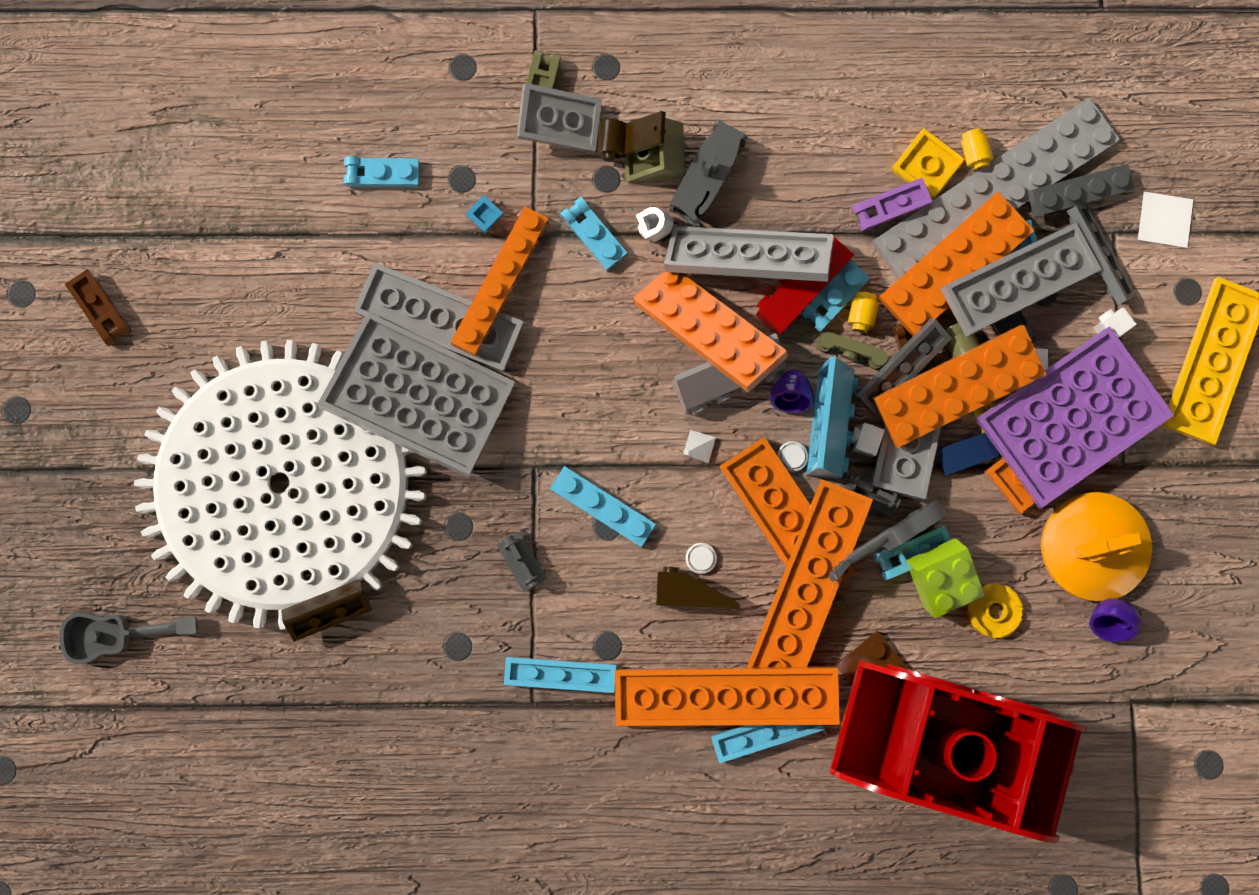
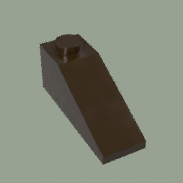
M663 567V572H657L656 605L739 609L740 603L687 573H679L680 567Z

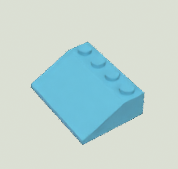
M830 356L818 370L806 471L808 476L840 479L843 473L846 474L848 470L849 458L845 457V449L850 447L852 431L848 430V423L854 417L855 404H851L852 393L855 394L857 391L858 378L854 377L855 370L837 357Z

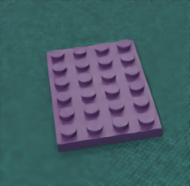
M1109 326L1045 370L1047 375L1017 389L975 419L1038 508H1043L1173 417L1174 414Z

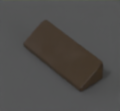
M355 580L285 608L281 613L283 624L293 642L368 613L372 611L361 581Z

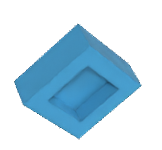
M485 195L465 213L466 217L485 234L504 216L503 212Z

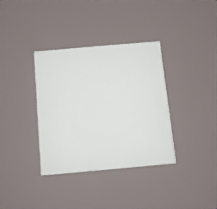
M1144 192L1138 240L1187 248L1193 199Z

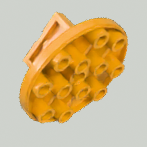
M1090 492L1067 499L1051 513L1042 532L1041 553L1049 575L1064 591L1083 600L1103 601L1108 598H1120L1126 595L1142 581L1151 562L1152 540L1145 520L1131 504L1112 494Z

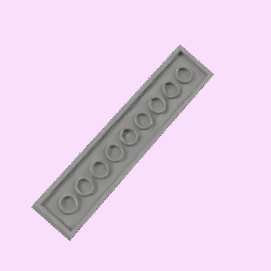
M1089 97L992 161L989 167H983L933 200L931 205L921 208L874 239L872 244L895 277L899 279L997 191L1017 210L1030 201L1027 191L1059 182L1116 144L1120 139Z

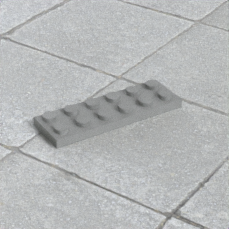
M1074 223L943 286L940 290L964 335L967 337L1102 269L1077 223Z
M673 226L664 262L665 272L828 282L834 234Z
M377 263L373 264L353 311L355 314L363 317L366 316L367 312L372 313L458 355L504 372L524 325V321L500 312L476 357L451 346V340L473 301Z

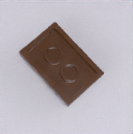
M878 631L871 634L835 664L851 686L859 660L885 668L887 664L908 669Z

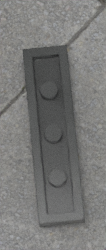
M1125 164L1027 192L1033 217L1131 191L1134 190L1129 165Z
M1083 203L1069 209L1067 212L1070 216V224L1077 223L1102 269L1097 274L1105 280L1110 298L1119 305L1136 297L1135 291L1088 204Z
M930 318L855 396L873 415L877 416L879 411L872 398L914 378L952 337L936 319Z

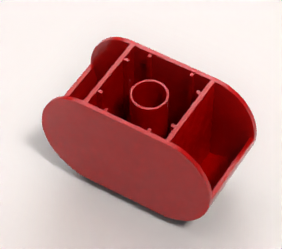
M859 660L829 773L841 780L888 797L1048 843H1059L1060 836L1056 834L1081 733L1082 731L1087 732L1088 727L1060 719V714L894 665L887 664L885 668Z

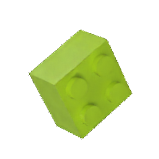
M956 538L906 560L921 603L934 618H938L985 596L970 552Z

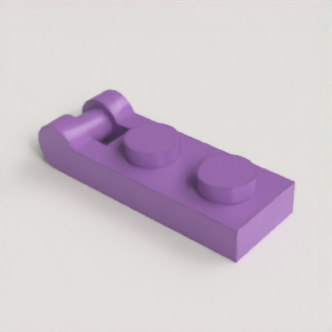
M922 177L852 206L854 214L858 215L861 222L859 223L861 232H865L878 225L931 205L932 199ZM875 207L877 216L870 218L868 210Z

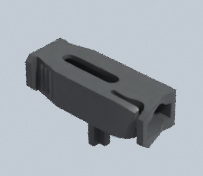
M716 120L713 124L712 134L701 145L669 204V211L681 216L691 227L701 226V219L711 209L733 169L740 147H744L747 143L748 136L720 120Z

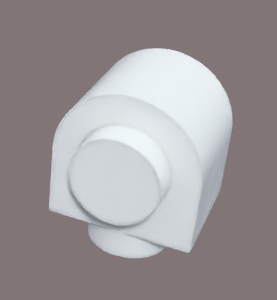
M648 208L636 215L639 221L638 230L641 236L652 242L666 237L673 228L671 215L658 208Z

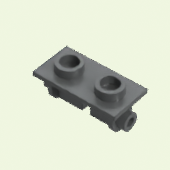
M852 470L844 488L873 499L870 508L891 518L894 509L900 504V495L874 489L871 486L872 479Z
M521 532L513 536L511 535L505 538L503 542L497 544L498 549L523 592L547 579Z

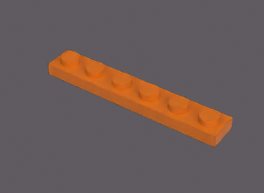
M524 207L452 338L451 346L476 357L547 226L548 217Z

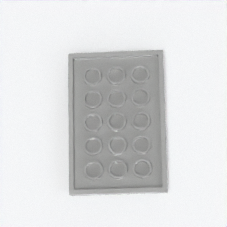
M367 312L322 394L318 407L469 478L515 385V381Z

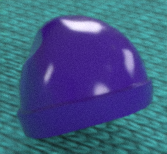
M791 369L786 371L774 383L771 389V405L781 412L803 413L810 410L814 404L815 395L810 381L800 370Z
M1108 598L1097 604L1092 612L1089 626L1092 632L1104 641L1126 642L1138 636L1142 628V622L1137 609L1132 604L1119 598Z

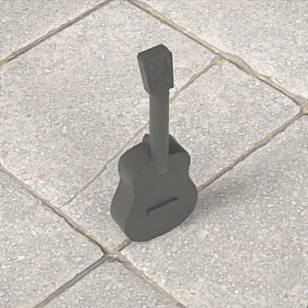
M934 500L908 514L900 522L851 552L844 560L838 562L833 571L829 572L828 577L831 582L837 581L851 564L857 563L879 547H884L890 551L945 517L947 514L939 501Z
M89 612L74 613L66 617L62 622L59 636L60 647L63 656L69 662L74 664L92 663L107 654L126 652L130 647L131 638L171 633L197 634L199 632L198 619L196 616L178 619L176 622L130 627L128 619L124 615H108L104 617Z

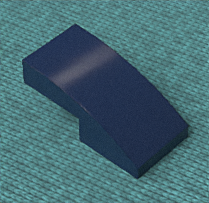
M985 432L936 450L945 475L1000 456Z

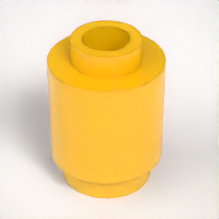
M977 128L962 134L963 141H961L967 166L974 167V170L989 167V162L994 157L988 136L983 132V129Z
M869 292L856 293V297L852 299L848 325L852 326L853 331L868 333V330L874 329L879 307L877 295Z

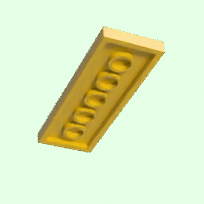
M1221 277L1214 279L1168 405L1174 416L1161 424L1162 427L1208 445H1216L1259 325V292Z

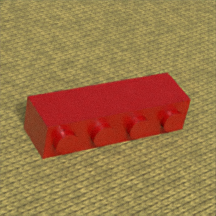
M834 237L828 282L780 279L774 286L777 291L771 297L766 294L756 305L759 310L755 316L780 337L803 310L851 261L854 254Z

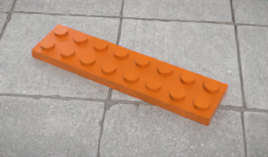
M823 479L820 480L746 668L808 666L844 575L843 573L837 581L831 582L828 577L829 572L834 570L839 561L841 562L853 552L873 499Z
M838 667L616 669V726L840 725Z

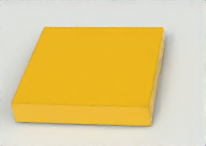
M923 128L890 171L906 183L923 177L933 201L966 159Z

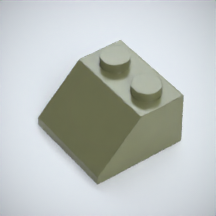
M665 118L666 133L663 145L624 157L626 182L668 181L686 174L682 122Z

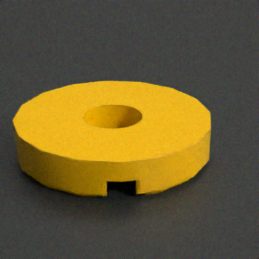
M986 584L982 586L985 596L968 603L967 606L968 619L972 627L981 635L990 638H1003L1014 633L1022 621L1023 604L1018 594L1010 587L1001 584ZM993 603L999 604L1002 608L1000 617L996 619L992 618L989 614V607Z

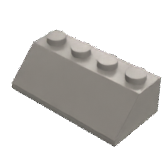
M776 333L768 336L770 339H772L774 342L780 345ZM785 361L763 380L770 383L781 377L780 373L786 369ZM709 362L674 376L672 383L684 412L691 411L693 415L706 410V404L713 401L721 404L732 399L731 394L741 390L742 394L747 393V391Z

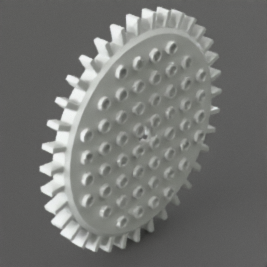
M287 340L284 359H273V348L268 341H261L262 360L253 363L250 362L249 353L244 347H236V356L240 366L232 370H228L227 364L219 356L213 357V364L219 376L208 382L204 374L194 369L190 373L193 380L200 386V389L192 397L185 390L174 387L171 390L175 397L184 403V406L177 415L171 410L158 407L156 410L161 418L171 422L166 434L163 435L156 430H146L144 434L151 441L161 443L158 456L139 454L137 460L145 465H155L154 479L141 478L134 480V486L141 489L153 488L154 502L141 503L135 506L136 512L149 514L156 511L159 523L141 531L142 537H156L159 534H163L167 542L166 546L157 549L151 555L153 560H164L171 554L176 557L179 564L169 571L166 579L168 581H176L188 572L195 580L183 595L187 599L195 598L203 587L212 591L213 595L205 608V611L208 613H214L219 608L223 598L234 602L228 620L232 623L239 622L245 606L255 608L254 628H264L267 610H278L279 628L286 629L282 621L281 611L283 609L355 580L361 581L365 579L371 588L380 590L383 585L380 579L375 577L371 571L379 562L389 570L397 571L400 568L396 560L388 557L386 553L392 543L404 549L412 548L413 543L407 538L398 536V530L402 522L415 526L421 525L422 519L416 515L405 513L407 500L424 501L427 497V494L419 490L408 491L409 477L427 475L425 467L415 466L407 468L405 456L415 452L368 430H364L318 407V402L344 354L337 350L328 367L320 365L318 361L321 356V346L312 343L307 361L296 360L297 345L293 340ZM307 377L309 379L308 385L301 386V379ZM276 382H281L282 384L279 391H274L273 389ZM249 387H254L255 392L252 396H247L246 390ZM227 392L226 400L221 401L219 395ZM307 404L313 405V410L310 413L304 411ZM280 409L286 410V415L283 418H279L277 415ZM257 413L259 419L257 422L252 423L250 417L252 414ZM230 418L232 423L230 427L225 428L223 422L225 419ZM203 423L204 430L198 433L196 427L198 424ZM338 426H344L345 431L342 435L336 434ZM316 430L317 438L310 440L309 433ZM285 435L290 437V442L287 445L282 444V437ZM261 440L263 446L261 449L256 450L255 442ZM230 445L236 447V451L232 455H229L227 451ZM374 447L376 449L375 456L368 457L367 450ZM203 450H207L208 457L202 460L200 454ZM344 452L349 454V459L346 462L340 460V455ZM176 455L181 456L179 464H174ZM316 457H320L322 460L321 465L318 467L313 465V460ZM289 462H293L295 466L291 472L286 470V465ZM261 467H266L267 474L261 477L259 475V469ZM234 472H239L240 478L238 481L234 482L232 480V474ZM285 473L290 480L289 487L281 494L274 493L270 486L271 476ZM375 474H379L381 477L378 484H373L371 481L372 476ZM207 477H211L213 482L207 487L204 481ZM348 479L353 481V486L350 489H346L344 486L345 481ZM183 481L185 483V489L183 491H179L177 489V485L179 482ZM320 484L326 486V491L323 494H319L317 491ZM293 489H297L299 492L298 497L292 499L290 496V492ZM265 494L271 495V501L268 504L263 502ZM243 499L244 506L238 509L236 501ZM379 501L385 503V508L382 511L376 509V504ZM214 503L217 510L211 514L208 509ZM352 506H356L358 509L355 516L349 514V508ZM187 508L189 510V516L184 519L181 515V512L183 509ZM324 511L330 512V519L327 521H323L321 517ZM297 516L303 518V523L300 526H296L294 523ZM270 521H274L276 524L273 531H269L267 528V524ZM242 526L248 527V533L245 536L240 534ZM218 530L221 533V537L215 541L213 533ZM356 533H360L362 535V541L360 543H355L353 541V536ZM191 535L193 543L188 546L185 539ZM329 538H333L335 541V545L332 548L326 546V541ZM301 543H305L307 545V551L305 553H301L299 551V545ZM274 548L280 550V555L277 558H273L271 555ZM247 553H251L253 557L250 563H246L244 560V556ZM219 558L225 560V565L222 568L217 566ZM333 565L339 567V573L335 576L330 572ZM306 570L312 573V577L308 581L303 578V573ZM282 575L284 583L279 586L276 584V577ZM251 580L257 583V587L253 591L248 587Z

